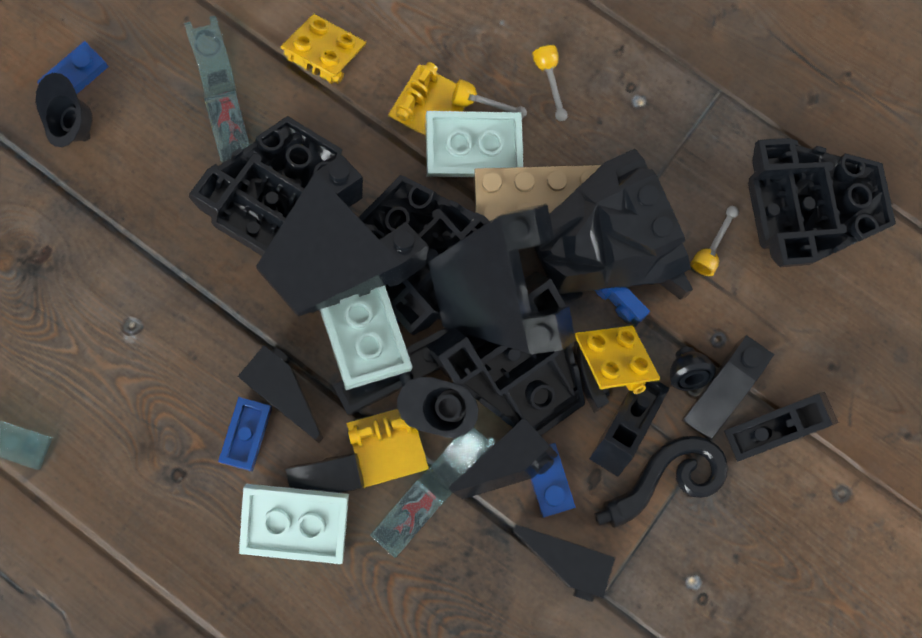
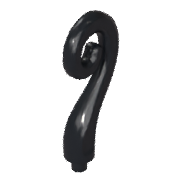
M683 436L667 442L651 457L630 491L604 502L605 509L594 513L598 526L610 522L612 527L616 528L637 517L648 505L666 467L677 457L688 453H697L705 457L710 464L711 474L704 483H695L691 479V473L697 468L698 463L695 459L688 458L677 466L676 481L678 486L691 497L704 498L715 494L723 486L727 478L728 464L724 452L709 439L698 436Z

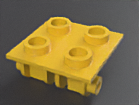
M313 14L281 45V49L285 50L284 55L288 56V61L304 67L307 71L312 68V74L317 75L320 72V77L328 80L329 83L333 84L335 82L339 84L344 77V73L341 70L366 45V41Z
M427 62L426 65H418L388 114L389 117L426 136V111H464L465 109L463 106L451 103L456 83L437 74L438 67L431 62Z
M633 325L575 333V338L600 389L626 385L628 390L633 391L634 394H640L645 391L646 382L660 380V376Z
M398 409L346 423L354 453L358 454L364 488L429 470L418 430L408 426L401 418Z

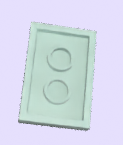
M426 111L427 177H474L475 169L523 167L521 112Z
M385 286L372 289L370 294L360 297L357 294L341 299L339 304L320 309L346 390L412 370V364Z
M246 484L243 488L239 554L342 564L349 494Z

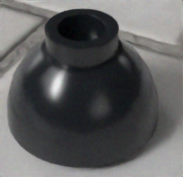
M693 347L679 349L675 354L676 359L673 361L670 369L671 385L682 391H691L704 387L716 375V368L713 362L704 354L695 352Z

